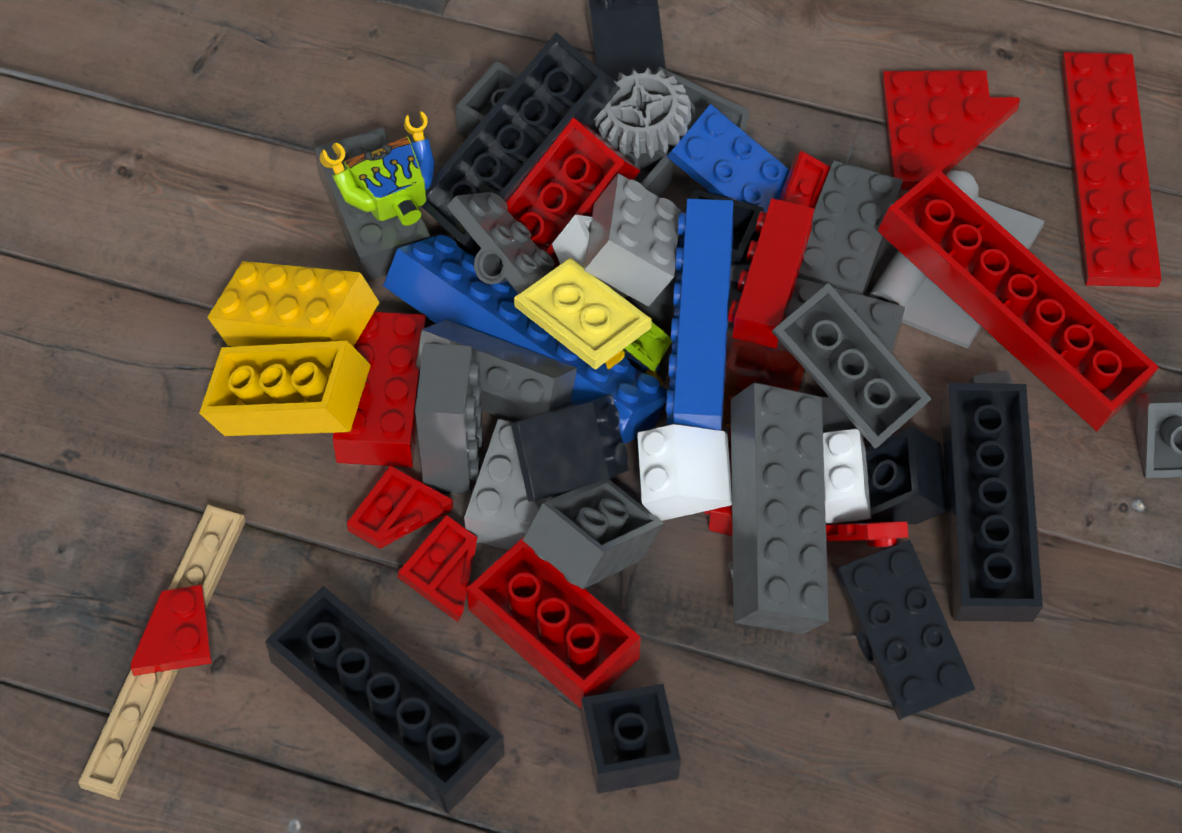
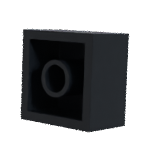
M664 684L582 697V723L597 794L679 779L681 758Z

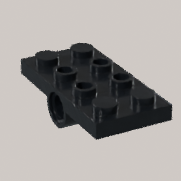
M911 540L843 565L835 570L858 624L856 635L860 649L866 660L871 665L875 664L899 721L975 690Z

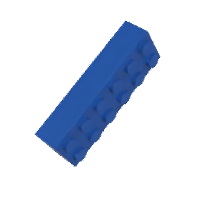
M687 199L686 213L679 212L678 220L679 247H677L676 251L677 280L674 283L673 305H675L671 327L672 354L669 357L670 390H667V426L676 424L722 431L733 240V200Z

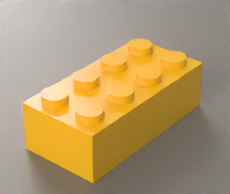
M242 261L207 318L226 344L233 347L348 341L354 347L377 308L379 300L360 272Z
M348 341L221 347L199 414L224 436L350 432L371 365Z

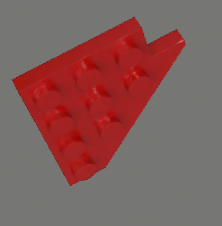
M986 70L883 71L882 89L892 177L903 180L901 190H911L936 168L946 175L1018 110L1020 97H990Z

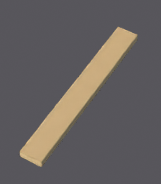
M207 505L168 590L202 585L207 608L246 522L244 515ZM179 669L133 676L130 670L78 782L82 789L120 800Z

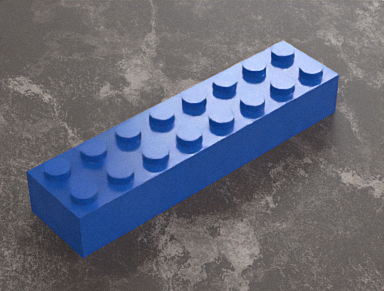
M437 235L397 248L383 284L389 291L426 315L436 324L448 320L577 367L571 401L612 394L614 405L619 412V428L623 444L638 438L639 432L654 429L667 402V390L660 386L656 378L643 374L631 366L625 357L611 369H607L606 363L596 370L514 307V297L518 293L509 282L486 284L481 281L474 269L476 256L470 255L459 248L453 239Z

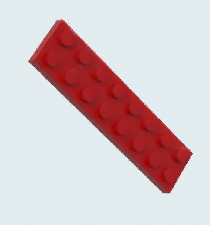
M1064 52L1062 70L1085 283L1087 286L1159 287L1162 277L1133 54Z

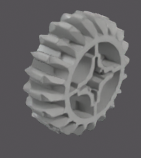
M633 68L630 76L619 73L618 82L614 81L620 87L619 91L594 119L599 135L615 149L619 148L623 156L633 152L637 160L641 153H648L651 158H653L657 150L666 154L668 144L676 146L680 141V137L687 133V126L691 122V102L688 99V95H686L684 86L678 85L674 76L666 78L663 70L655 75L652 74L649 68L644 73L639 74ZM640 108L643 109V114L646 115V118H643Z

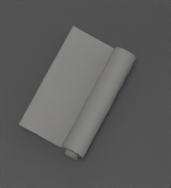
M955 170L950 171L946 175L1028 250L1030 249L1044 226V220L979 197L978 184L974 177L966 171ZM898 250L868 296L905 307L902 319L903 324L967 349L982 327Z

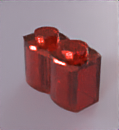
M735 341L732 344L726 363L725 385L738 393L753 383L801 393L805 382L806 370L790 352H770L764 346L755 342Z

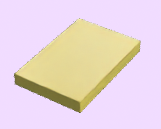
M572 258L567 259L514 297V307L595 370L651 329L652 319L597 277L584 271V267Z

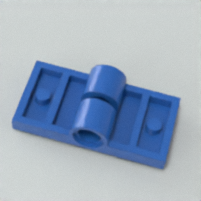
M711 104L667 156V158L704 187L708 193L763 207L764 212L768 211L771 198L779 200L790 171Z

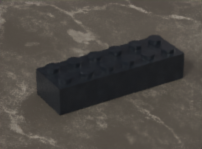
M556 32L432 179V185L425 190L426 202L421 207L464 246L478 253L481 247L449 210L447 205L455 196L493 192L507 202L574 117L589 126L619 91L620 87Z
M948 383L941 400L948 508L953 620L1033 622L1043 607L1026 384Z
M324 586L265 640L272 664L447 814L505 755L504 738L499 731Z

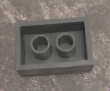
M607 479L574 489L542 503L523 541L534 549L535 554L539 558L548 561L562 572L568 582L579 586L583 590L643 560L664 523Z

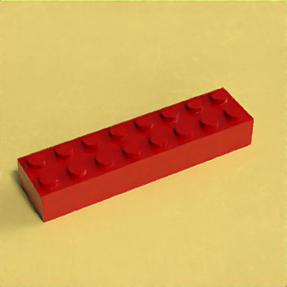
M938 168L888 208L878 232L1096 432L1136 396V393L1143 390L1159 369L1150 358Z

